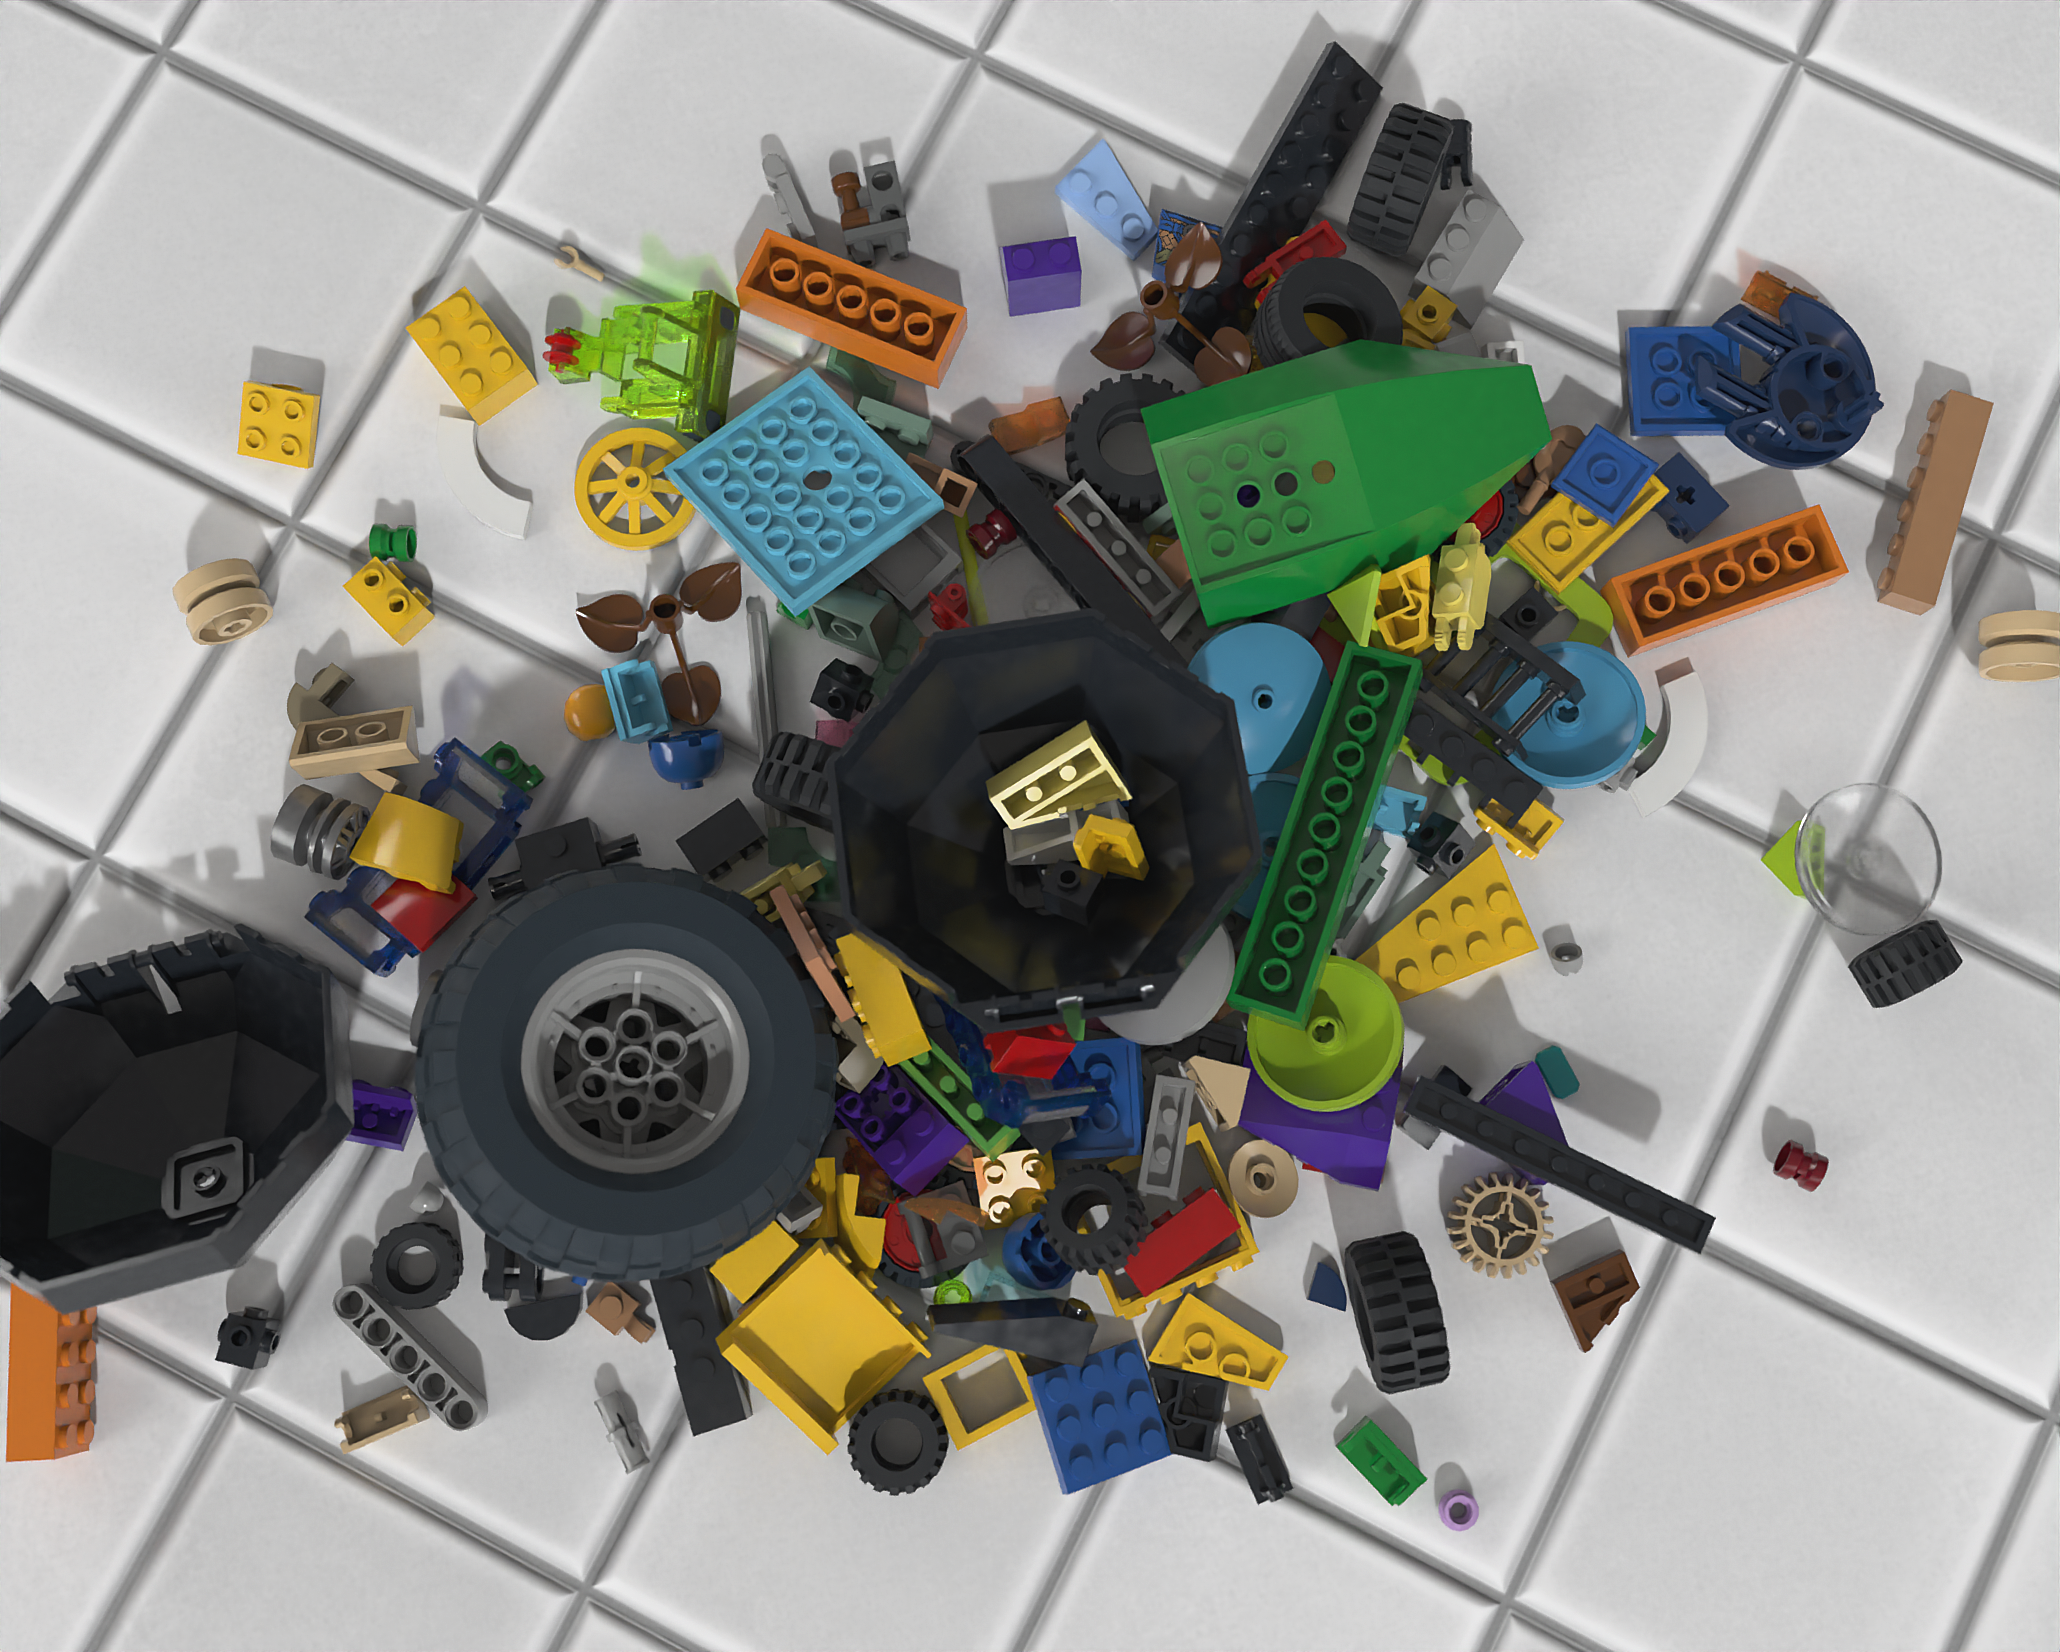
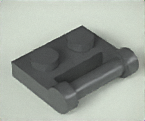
M964 1180L897 1203L900 1215L904 1214L922 1266L918 1268L921 1279L989 1256ZM928 1205L931 1207L947 1254V1258L936 1261L919 1208Z

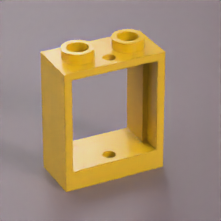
M982 1344L922 1377L957 1451L1036 1410L1027 1376L1030 1375L1022 1360L1028 1358L1027 1354L1003 1349L1028 1400L970 1431L944 1378L1000 1348Z

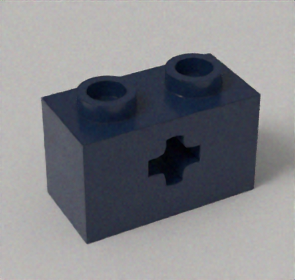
M1680 452L1653 473L1670 491L1650 511L1657 512L1666 522L1668 531L1674 537L1682 539L1686 544L1720 517L1730 506ZM1682 498L1684 502L1680 504L1677 502V499Z

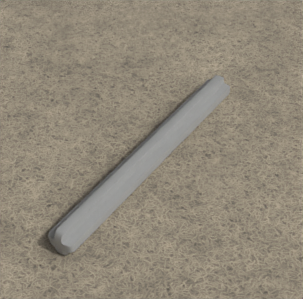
M757 611L748 613L746 619L761 764L771 738L778 733L768 619L765 612ZM764 803L765 822L768 829L786 827V813Z

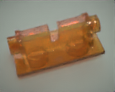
M1759 270L1755 272L1750 285L1740 299L1779 319V308L1790 293L1804 295L1820 302L1817 300V295L1813 296L1795 286L1792 289L1787 287V282L1769 274L1768 270H1765L1764 273Z
M847 1136L846 1143L849 1150L845 1153L842 1164L847 1174L860 1175L856 1209L864 1215H871L876 1212L877 1206L882 1201L894 1204L896 1200L885 1170L857 1139Z

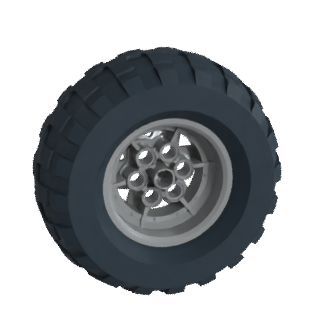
M632 862L609 863L603 868L589 869L581 872L574 869L559 873L545 879L542 884L524 892L520 896L514 895L488 914L487 919L454 950L435 985L432 995L429 997L421 1022L415 1063L418 1119L434 1166L449 1192L453 1194L461 1207L470 1215L471 1219L482 1231L494 1240L504 1244L510 1250L520 1254L524 1259L540 1267L571 1276L587 1278L588 1280L622 1282L667 1278L705 1266L736 1250L765 1230L801 1190L816 1165L815 1161L826 1136L829 1134L834 1119L836 1107L834 1101L836 1075L839 1072L837 1040L832 1036V1029L828 1018V1010L830 1008L827 999L802 961L793 939L785 930L774 927L768 919L757 910L758 906L747 897L734 890L729 892L704 881L702 875L674 867L671 870L648 868L642 866L641 863ZM610 1001L604 1023L600 1024L580 1016L592 1007ZM654 1004L670 1011L682 1022L659 1027L657 1025ZM629 1020L637 1021L643 1028V1036L637 1039L628 1038L622 1030V1024ZM592 1038H598L605 1043L607 1053L601 1057H593L587 1053L585 1042ZM662 1042L672 1044L677 1051L676 1059L672 1061L661 1059L656 1051L657 1045ZM555 1055L571 1068V1073L556 1084L553 1074ZM702 1061L703 1083L701 1093H699L685 1079L684 1074ZM629 1064L633 1065L636 1068L633 1074L638 1079L635 1077H625L622 1074L623 1070L619 1066L626 1068ZM586 1079H597L603 1084L604 1094L598 1098H590L583 1092L582 1083ZM659 1082L669 1083L675 1091L674 1099L669 1102L659 1100L654 1093L655 1084ZM624 1100L635 1103L638 1108L637 1118L629 1121L621 1118L617 1112L618 1103ZM593 1119L597 1120L600 1138L588 1133L578 1124ZM653 1122L674 1130V1132L663 1138L646 1143L650 1126Z

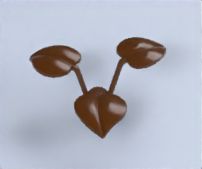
M1202 222L1194 226L1181 239L1169 256L1164 271L1166 283L1155 280L1146 284L1142 289L1140 301L1145 307L1143 309L1145 315L1134 311L1127 312L1113 321L1101 340L1090 350L1096 359L1106 366L1120 371H1133L1143 367L1154 356L1156 350L1155 343L1151 338L1157 332L1155 316L1159 320L1175 318L1206 346L1199 351L1194 362L1195 374L1206 386H1212L1249 374L1253 361L1252 349L1248 339L1239 330L1223 327L1215 333L1210 341L1179 313L1180 300L1175 293H1185L1189 286L1195 290L1206 288L1217 278L1222 268L1223 257L1221 250Z
M719 563L693 572L680 586L679 597L681 600L678 601L669 594L656 596L651 601L649 610L645 612V619L643 609L637 600L624 594L606 596L590 605L576 609V616L584 634L598 648L610 653H623L633 649L638 641L637 632L646 631L651 621H653L655 628L659 632L670 635L682 673L668 675L661 684L669 715L693 726H702L714 716L721 699L719 679L715 672L705 665L696 666L688 670L676 632L683 625L682 612L692 615L697 611L699 616L708 622L724 621L735 614L742 599L741 567L739 563Z

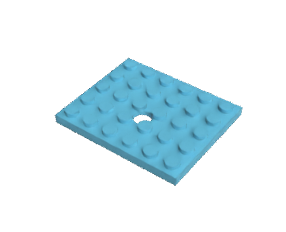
M810 366L663 468L666 478L795 617L944 509L943 499ZM812 471L820 474L829 472L832 475L829 485L820 490L807 488L804 480Z

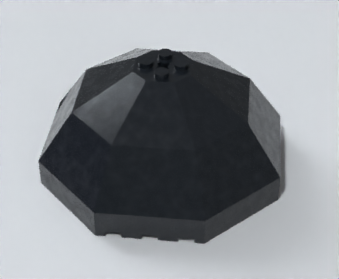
M1094 608L933 632L924 643L925 648L910 665L907 664L888 686L889 691L875 708L871 707L854 727L852 736L839 751L835 750L826 761L842 914L850 933L989 1034L1064 1023L1063 1005L1079 1003L1081 1020L1157 1009L1261 871L1263 854L1234 699L1223 692L1218 693L1200 681V677L1175 661L1170 662L1155 652L1153 646L1130 631L1126 630L1125 632L1106 620V616ZM1085 720L1126 780L1133 799H1129V807H1124V809L1128 813L1129 823L1134 826L1149 865L1144 881L1108 871L1104 879L1105 896L1089 926L1045 910L1040 885L1044 877L1042 870L1047 869L1048 864L1010 865L1008 863L1003 828L1008 827V825L991 802L986 781ZM1079 860L1068 861L1078 866H1081Z
M240 923L236 924L234 928L242 939L228 932H214L212 929H209L203 933L184 937V944L176 946L173 941L158 945L152 944L145 951L137 952L134 949L128 953L107 958L106 965L99 966L94 961L79 966H71L70 971L64 973L66 983L49 1000L42 995L30 980L23 981L4 1000L7 1006L0 1013V1275L60 1314L65 1315L243 1267L329 1166L354 1127L347 994L330 968L320 963L314 964L303 958L299 952L279 942L275 944L263 938L256 930ZM149 965L154 967L176 996L181 1011L168 1014ZM213 1175L215 1179L210 1185L206 1187L200 1186V1184L207 1181V1176Z

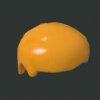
M587 684L573 691L565 702L564 721L568 731L582 741L605 739L616 729L605 685Z

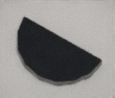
M583 1293L506 1308L504 1311L509 1324L519 1335L531 1340H551L566 1334L575 1324L579 1313L583 1309Z

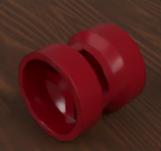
M994 509L986 515L985 523L973 524L966 530V536L970 544L985 560L997 554V548L1000 547V544L1009 545L1017 539L1013 525L998 509Z
M1789 1140L1777 1155L1773 1166V1173L1783 1179L1793 1178L1797 1181L1799 1187L1813 1192L1820 1185L1827 1172L1829 1159L1817 1152H1805L1803 1145Z

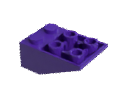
M883 1061L878 1073L860 1093L849 1089L836 1102L835 1114L891 1179L913 1196H916L970 1141L960 1128L897 1064L888 1067L886 1062Z

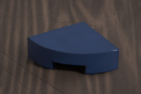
M1317 1262L1306 1299L1345 1312L1347 1296L1340 1277L1327 1265Z

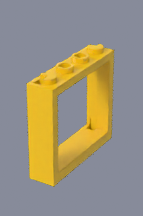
M1200 1122L1188 1127L1186 1145L1194 1142L1217 1194L1241 1225V1228L1235 1231L1240 1245L1178 1273L1146 1298L1139 1291L1121 1300L1110 1273L1105 1274L1102 1269H1099L1098 1277L1116 1317L1124 1315L1127 1321L1135 1316L1142 1315L1148 1311L1145 1304L1158 1298L1162 1304L1170 1302L1183 1295L1182 1287L1195 1282L1197 1288L1205 1286L1219 1279L1217 1271L1231 1266L1233 1272L1242 1269L1244 1266L1254 1262L1252 1255L1259 1253V1249L1237 1201L1230 1191L1227 1179ZM1143 1155L1124 1156L1106 1165L1110 1171L1116 1169L1121 1174H1125L1142 1165ZM1084 1215L1080 1218L1077 1226L1080 1234L1091 1233Z

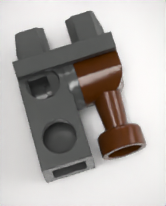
M895 160L863 167L871 201L869 206L860 207L856 194L861 189V183L857 173L844 172L834 176L831 179L833 193L842 198L843 213L840 217L848 256L852 255L855 263L865 268L876 264L873 250L887 247L889 258L892 261L908 258V242L911 239ZM879 174H887L884 176L876 177Z

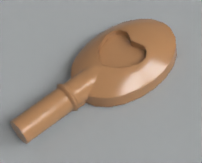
M1562 425L1551 431L1552 440L1533 458V468L1537 477L1533 480L1532 485L1518 504L1519 512L1524 515L1531 513L1544 492L1548 490V486L1552 484L1586 438L1585 434L1578 427Z

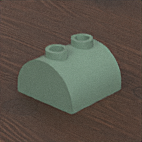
M849 577L808 607L820 638L881 663L885 661L894 643L899 624V611L894 604L895 599L889 593L883 590H876L873 595L862 591L863 587L859 582Z

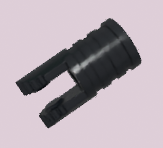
M1450 120L1455 127L1440 170V190L1442 191L1451 189L1452 167L1461 166L1460 176L1463 186H1473L1472 123L1468 120Z

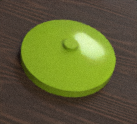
M1330 955L1305 1031L1250 1014L1247 1026L1248 1049L1253 1065L1261 1079L1285 1101L1311 1111L1332 1112L1344 1110L1372 1097L1387 1083L1394 1073L1401 1058L1404 1045L1403 1016L1394 994L1374 971L1352 959Z

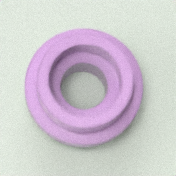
M1454 1489L1442 1496L1438 1505V1513L1441 1521L1448 1528L1455 1531H1465L1476 1523L1479 1508L1471 1494L1464 1490ZM1457 1502L1464 1505V1512L1459 1517H1455L1451 1513L1453 1504Z

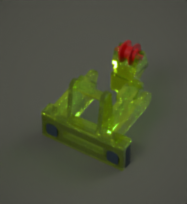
M713 290L693 291L692 301L616 306L613 310V317L616 320L602 318L599 337L588 335L570 327H565V329L555 328L554 334L545 338V343L551 346V351L544 352L542 357L549 362L548 371L563 385L588 382L591 379L592 373H601L615 382H621L619 396L601 398L600 408L602 410L623 414L633 420L676 417L674 430L678 433H683L684 436H688L689 439H693L695 442L698 441L699 444L726 423L741 309ZM688 342L683 375L653 361L656 344ZM638 354V358L633 360L632 368L645 378L622 379L625 355Z

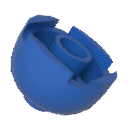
M718 729L683 731L681 735L669 737V734L647 740L650 759L655 771L667 782L680 783L682 790L703 787V780L714 776L721 768L724 760L723 734Z
M1040 1211L1025 1214L1012 1223L1003 1238L1001 1250L1004 1266L1008 1274L1021 1286L1038 1291L1060 1289L1072 1280L1076 1270L1060 1258L1044 1237L1046 1234L1040 1226V1220L1044 1218Z

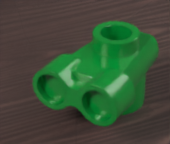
M501 740L480 757L503 788L500 794L511 806L519 802L529 791L537 787L546 778L535 764L529 766L519 757L517 750L513 746L505 744ZM500 760H506L510 763L511 767L505 770L496 767V763Z

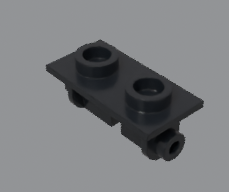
M1261 1414L1225 1429L1258 1505L1267 1500L1270 1502L1277 1501L1285 1496V1492L1294 1489Z

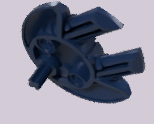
M1790 293L1786 296L1779 308L1780 326L1740 303L1717 319L1711 328L1762 356V361L1771 367L1762 374L1758 381L1760 384L1751 385L1706 358L1698 356L1695 362L1696 395L1735 416V420L1726 426L1724 435L1732 444L1755 460L1782 469L1806 470L1826 465L1838 459L1861 439L1871 421L1872 415L1884 406V402L1878 400L1881 394L1876 391L1873 367L1859 336L1834 310L1804 295Z

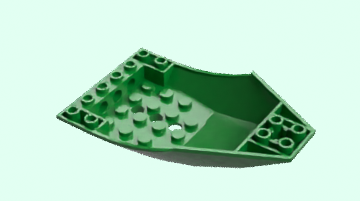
M1362 339L1258 370L1141 409L1153 455L1208 630L1335 590L1371 564H1379L1382 571L1381 574L1427 554L1431 555L1552 440L1531 365ZM1321 460L1329 461L1335 468L1334 478L1326 484L1316 482L1312 476L1313 466ZM1284 472L1293 474L1297 479V489L1289 496L1279 494L1274 486L1276 477ZM1247 484L1255 486L1260 492L1259 502L1251 508L1241 506L1237 500L1238 490Z

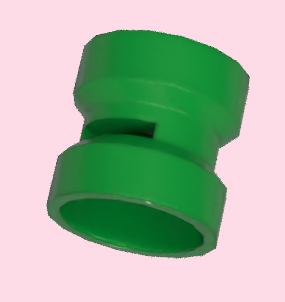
M373 524L369 536V549L372 559L376 556L380 561L397 558L400 562H413L417 550L415 528L412 525H399L397 528H390L387 524Z

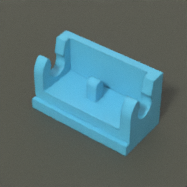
M633 659L601 670L620 741L641 744L651 738L673 731L654 661L648 660L638 663V659Z
M1386 786L1372 829L1411 840L1420 826L1418 821L1421 811L1425 808L1427 797Z

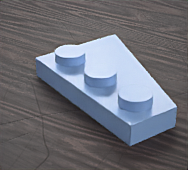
M1104 138L1055 186L1056 195L1131 260L1135 261L1157 238L1158 229Z

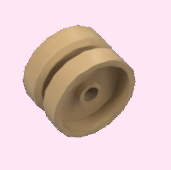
M232 558L205 564L186 574L173 587V597L180 612L187 616L186 625L193 640L200 645L224 644L243 638L261 628L273 616V607L266 593L259 588V577L253 565L246 559Z
M2043 610L2009 611L1993 614L1979 621V642L1987 647L1986 650L1979 654V674L1981 677L2001 682H2036L2060 677V613Z

